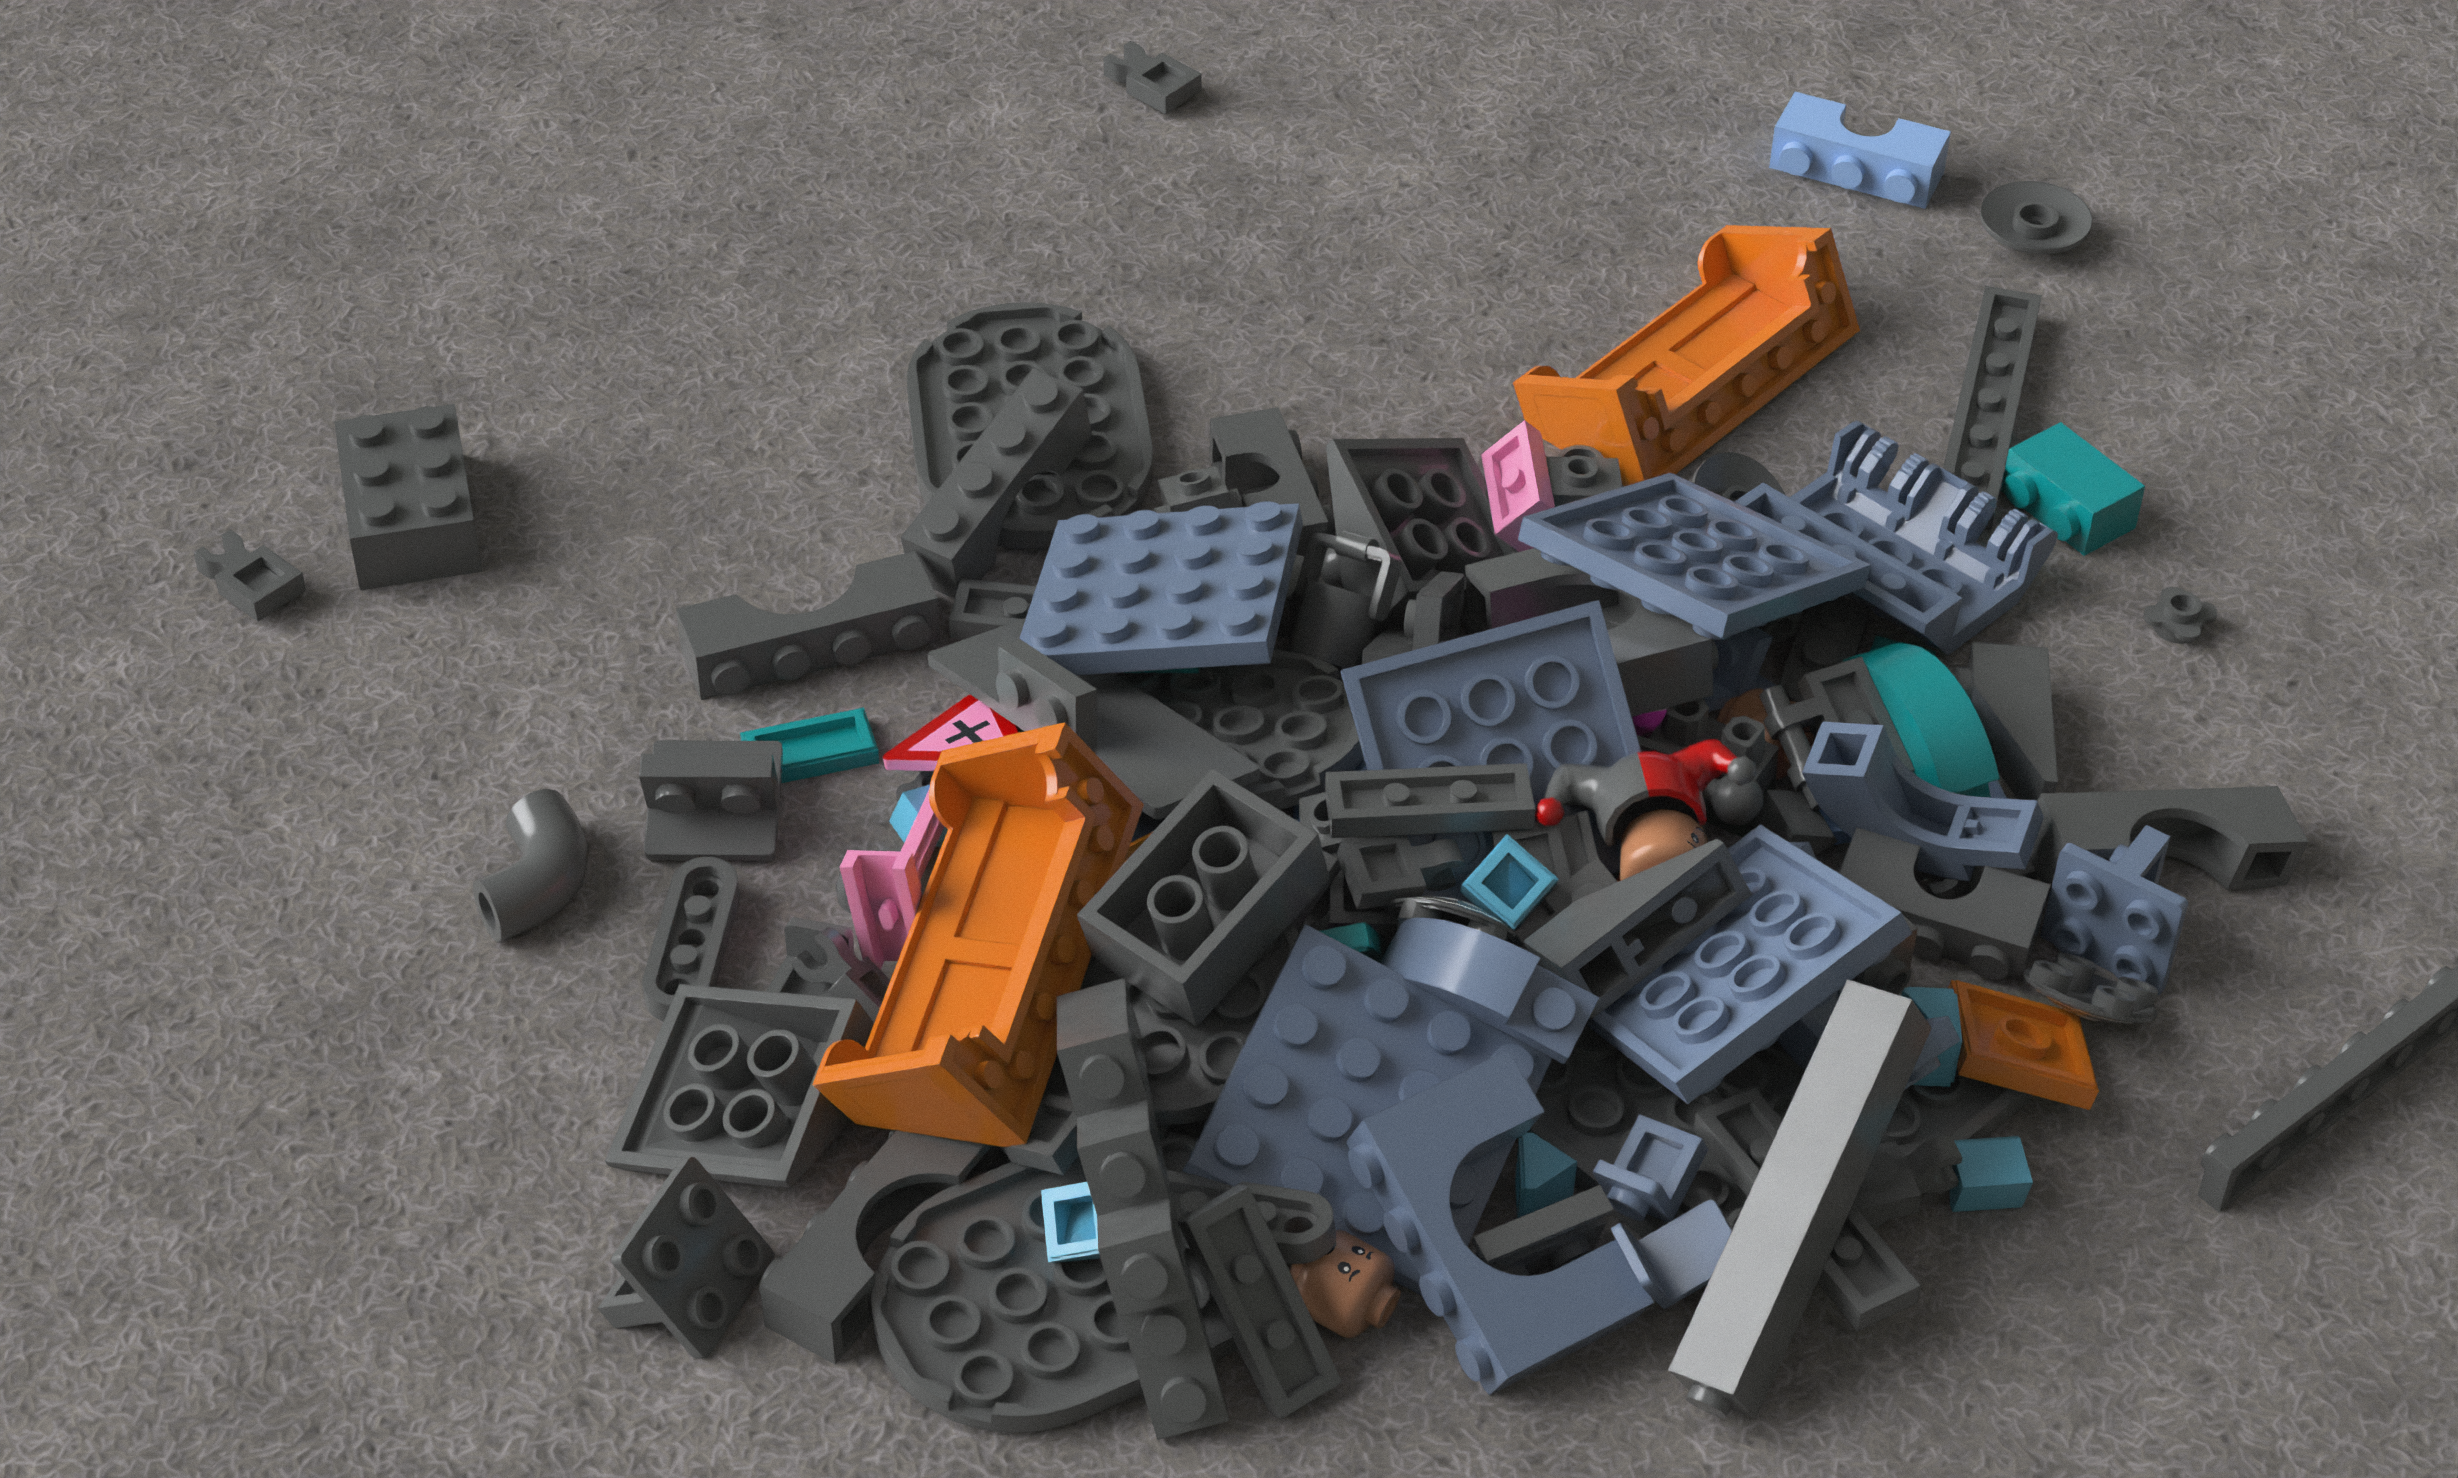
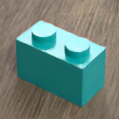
M2060 422L2009 448L2001 491L2014 506L2025 509L2041 523L2055 530L2058 534V540L2066 541L2085 556L2136 528L2145 485Z

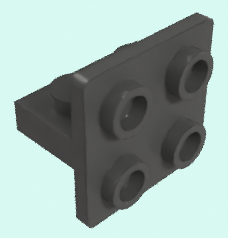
M1444 571L1438 573L1424 588H1421L1416 600L1410 599L1408 601L1405 611L1404 628L1386 627L1363 650L1362 664L1464 637L1465 635H1461L1465 574Z
M656 741L653 744L652 754H641L639 779L647 805L644 840L646 858L657 861H689L698 857H716L725 861L774 860L777 848L783 765L782 744L779 741Z
M695 1157L683 1158L679 1160L611 1258L612 1264L621 1275L597 1309L615 1328L662 1322L693 1358H707L762 1278L767 1267L774 1260L775 1254Z

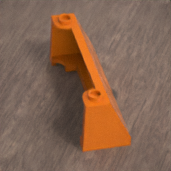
M1726 225L1711 236L1701 249L1698 257V270L1702 284L1576 378L1560 377L1558 372L1549 366H1536L1515 380L1513 385L1525 421L1541 432L1542 439L1561 450L1573 445H1585L1598 450L1604 458H1618L1623 486L1668 473L1677 474L1860 331L1831 228Z
M1065 722L942 750L930 781L929 803L938 820L948 831L865 1048L858 1042L850 1039L832 1043L824 1053L812 1084L855 1124L1000 1147L1027 1143L1057 1056V996L1080 990L1092 956L1077 914L1124 864L1144 806L1142 801Z

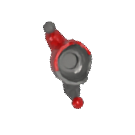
M1716 739L1695 743L1669 755L1656 751L1635 752L1620 758L1611 767L1572 763L1562 764L1553 773L1546 788L1544 799H1541L1535 808V816L1540 824L1549 827L1560 823L1565 814L1564 806L1574 805L1595 813L1598 828L1607 846L1616 845L1615 837L1621 839L1622 833L1630 821L1643 813L1658 809L1682 812L1694 818L1698 825L1703 826L1706 824L1707 819L1702 792L1707 785L1721 774H1727L1728 778L1739 786L1748 784L1756 776V764L1746 756L1737 757L1729 748Z

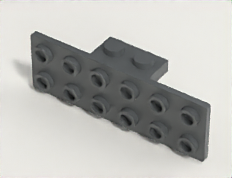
M1026 618L928 653L929 667L1022 730L1029 731L1065 722L1144 804L1142 811L1153 819L1166 818L1212 768L1242 787L1259 780V765L1118 674L1074 675L1019 639Z

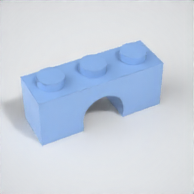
M1794 92L1774 128L1769 168L1926 209L1944 174L1951 131L1898 118L1895 126L1888 133L1880 136H1862L1847 130L1843 126L1846 104Z

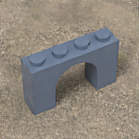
M1509 1050L1362 1120L1346 1142L1349 1147V1163L1355 1177L1363 1187L1367 1189L1372 1188L1385 1211L1383 1221L1390 1240L1399 1251H1407L1421 1276L1419 1286L1427 1306L1436 1316L1444 1317L1457 1340L1455 1351L1462 1369L1471 1380L1475 1382L1480 1381L1489 1396L1633 1322L1654 1303L1651 1296L1638 1281L1616 1239L1556 1270L1534 1276L1513 1275L1489 1266L1471 1252L1461 1239L1454 1225L1450 1210V1188L1456 1169L1525 1135L1544 1113L1543 1108Z

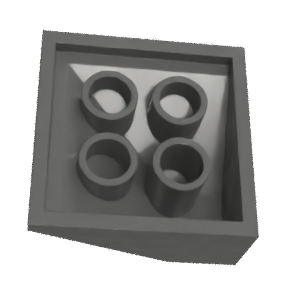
M1464 438L1332 439L1327 444L1326 451L1336 537L1340 532L1347 531L1376 539L1379 543V548L1395 552L1402 561L1388 616L1383 622H1377L1374 633H1381L1386 627L1404 628L1405 611L1408 601L1410 599L1416 600L1421 588H1424L1441 571L1465 574V565L1518 552L1494 533L1486 481ZM1339 555L1341 580L1345 590L1372 597L1382 562L1375 560L1372 563H1366ZM1465 575V586H1464L1463 605H1464L1465 602H1467L1466 575Z
M679 984L605 1160L606 1164L622 1170L670 1175L680 1159L695 1157L714 1180L792 1188L851 1120L812 1085L824 1053L832 1043L845 1039L854 1040L865 1048L874 1022L857 999Z

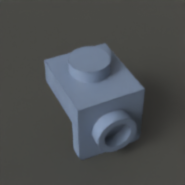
M1639 1114L1615 1163L1610 1164L1599 1160L1593 1175L1615 1211L1638 1221H1643L1648 1214L1669 1223L1678 1211L1709 1149L1702 1138Z

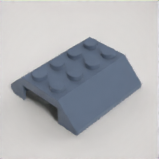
M1857 420L1835 434L1827 472L1791 497L1782 494L1765 483H1761L1735 501L1744 507L1871 564L1866 587L1846 594V596L1947 655L1951 654L2019 603L2052 552L2058 537L2055 530L2035 519L2028 521V515L2013 509L2001 520L2000 525L1997 526L1988 540L1987 548L1979 545L1976 541L1997 507L1996 497L1984 491L1979 493L1978 487L1937 464L1932 463L1929 465L1928 459L1916 453L1906 459L1889 484L1888 492L1884 491L1878 486L1897 457L1896 454L1899 451L1898 442L1886 436L1881 438L1880 432Z

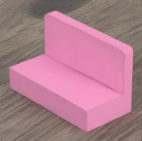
M1524 420L1481 454L1494 533L1518 552L1534 548L1518 540L1523 517L1555 507L1541 432Z

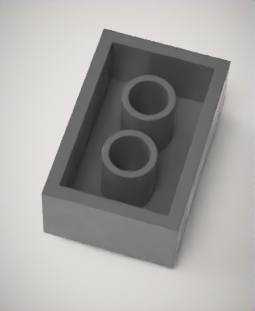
M455 404L436 407L424 406L415 410L374 416L363 415L353 419L334 421L349 538L359 589L366 590L482 572Z
M1212 768L1082 908L1077 917L1093 959L1198 1027L1327 883L1330 877L1319 835Z

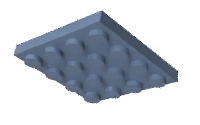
M1672 473L1524 516L1518 537L1519 541L1540 550L1543 559L1558 565H1571L1591 575L1590 579L1596 585L1607 589L1623 590L1641 599V604L1644 608L1659 614H1672L1693 624V630L1699 635L1717 640L1728 639L1736 633L1753 627L1764 626L1767 622L1790 614L1800 613L1809 607L1826 601H1834L1840 596L1866 587L1871 568L1869 563Z
M1264 501L1249 507L1218 509L1213 506H1199L1184 512L1156 513L1151 510H1140L1127 516L1097 518L1094 515L1082 514L1071 517L1068 520H1058L1019 639L1074 675L1271 663L1303 527L1299 503L1279 505L1275 502Z
M1599 600L1340 671L1367 770L1527 763L1536 808L1539 801L1544 799L1546 788L1553 773L1560 765L1572 763L1611 767L1620 758L1635 752H1641ZM1574 805L1564 806L1565 814L1563 817L1576 815L1580 812H1588L1598 858L1611 874L1620 872L1621 839L1615 837L1616 845L1607 846L1598 828L1595 813ZM1491 831L1407 835L1411 847L1429 844L1441 839H1455L1464 859L1463 866L1451 868L1456 880L1454 887L1442 891H1429L1425 889L1422 896L1447 897L1473 904L1460 890L1464 881L1493 850L1490 836Z
M1761 824L1728 848L1752 896L1593 1019L1589 1018L1586 1023L1590 1029L1687 1104L1699 1095L1716 1088L1722 1082L1724 1076L1756 1052L1762 1051L1774 1044L1782 1032L1811 1010L1828 1003L1834 997L1836 991L1845 985L1847 979L1852 980L1868 967L1882 962L1894 947L1913 934L1900 911Z
M1305 924L1296 937L1182 1171L1231 1186L1244 1181L1310 1191L1323 1196L1332 1206L1336 1230H1344L1390 1256L1395 1264L1394 1281L1422 1296L1419 1286L1421 1276L1407 1251H1399L1387 1234L1383 1221L1385 1211L1372 1188L1367 1189L1363 1187L1351 1169L1348 1159L1349 1147L1346 1143L1362 1120L1507 1050L1512 1054L1533 1093L1536 1095L1552 1058L1512 1036L1471 1017L1403 979L1404 976ZM1516 1139L1460 1166L1454 1173L1450 1188V1210L1454 1225L1466 1246H1468Z

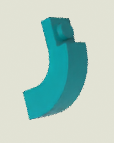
M1895 643L1843 659V662L1862 657L1915 770L1913 773L1933 786L1952 793L1991 798L1988 783L1999 780L2000 777L1987 734L1963 687L1937 657L1921 647Z

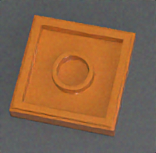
M1951 980L1948 988L1954 989V994H1957L1962 1034V1045L1957 1063L1958 1075L2082 1109H2091L2099 1089L2079 1016L2058 1007L1959 980Z

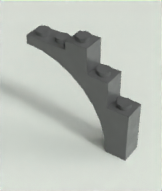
M1123 978L1057 996V1053L1077 1118V1150L1097 1214L1098 1251L1118 1318L1121 1317L1157 1440L1229 1421L1227 1403L1199 1305L1181 1229L1176 1221L1178 1217L1151 1097L1144 1043L1126 980Z

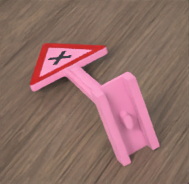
M969 694L882 756L886 770L934 771L942 750L1019 732L1015 724ZM929 791L901 852L847 850L840 865L862 959L868 957L880 970L884 961H898L923 896L920 880L945 827L931 809Z

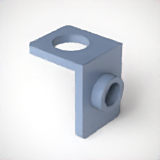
M1713 1200L1703 1202L1640 1240H1637L1621 1223L1611 1228L1641 1286L1663 1309L1668 1308L1708 1284L1732 1232L1721 1209Z

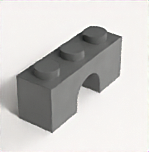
M1278 407L1210 419L1211 466H1217L1228 490L1238 489L1240 496H1242L1243 507H1249L1264 501L1275 502L1279 505L1299 503L1303 527L1297 555L1305 556L1308 542L1316 533L1336 536L1332 510L1329 505L1321 506L1318 499L1319 490L1315 471L1312 467H1304L1299 435L1295 429L1288 430Z
M1856 827L1839 874L1865 890L1871 887L1918 928L1913 955L1928 960L1942 957L1968 965L1975 973L1985 978L2003 979L2008 977L2022 982L2044 920L2051 884L1985 865L1977 887L1970 894L1958 899L1937 898L1925 892L1916 881L1921 846Z

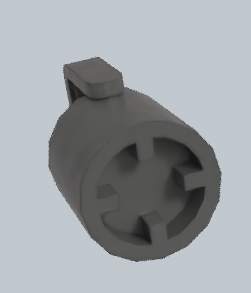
M1342 531L1337 537L1325 533L1314 534L1308 542L1295 589V595L1300 600L1287 651L1314 657L1346 669L1361 665L1363 650L1372 642L1377 622H1383L1388 616L1401 571L1402 561L1400 556L1395 552L1379 548V543L1376 539ZM1328 548L1335 549L1336 554L1362 562L1372 563L1375 560L1382 562L1372 597L1318 582Z

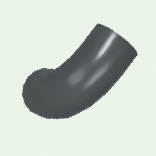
M542 789L533 791L513 805L507 815L506 827L523 856L510 867L476 879L473 882L474 899L479 915L488 933L497 942L530 931L556 916L582 887L589 847L577 815L564 796L556 790Z

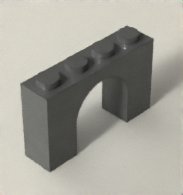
M1536 548L1465 565L1468 620L1479 632L1599 600L1631 717L1713 696V669H1716L1718 666V650L1714 639L1696 633L1692 628L1693 624L1672 614L1652 612L1642 606L1641 599L1623 590L1600 587L1591 581V575L1571 565H1558L1543 559L1541 551Z

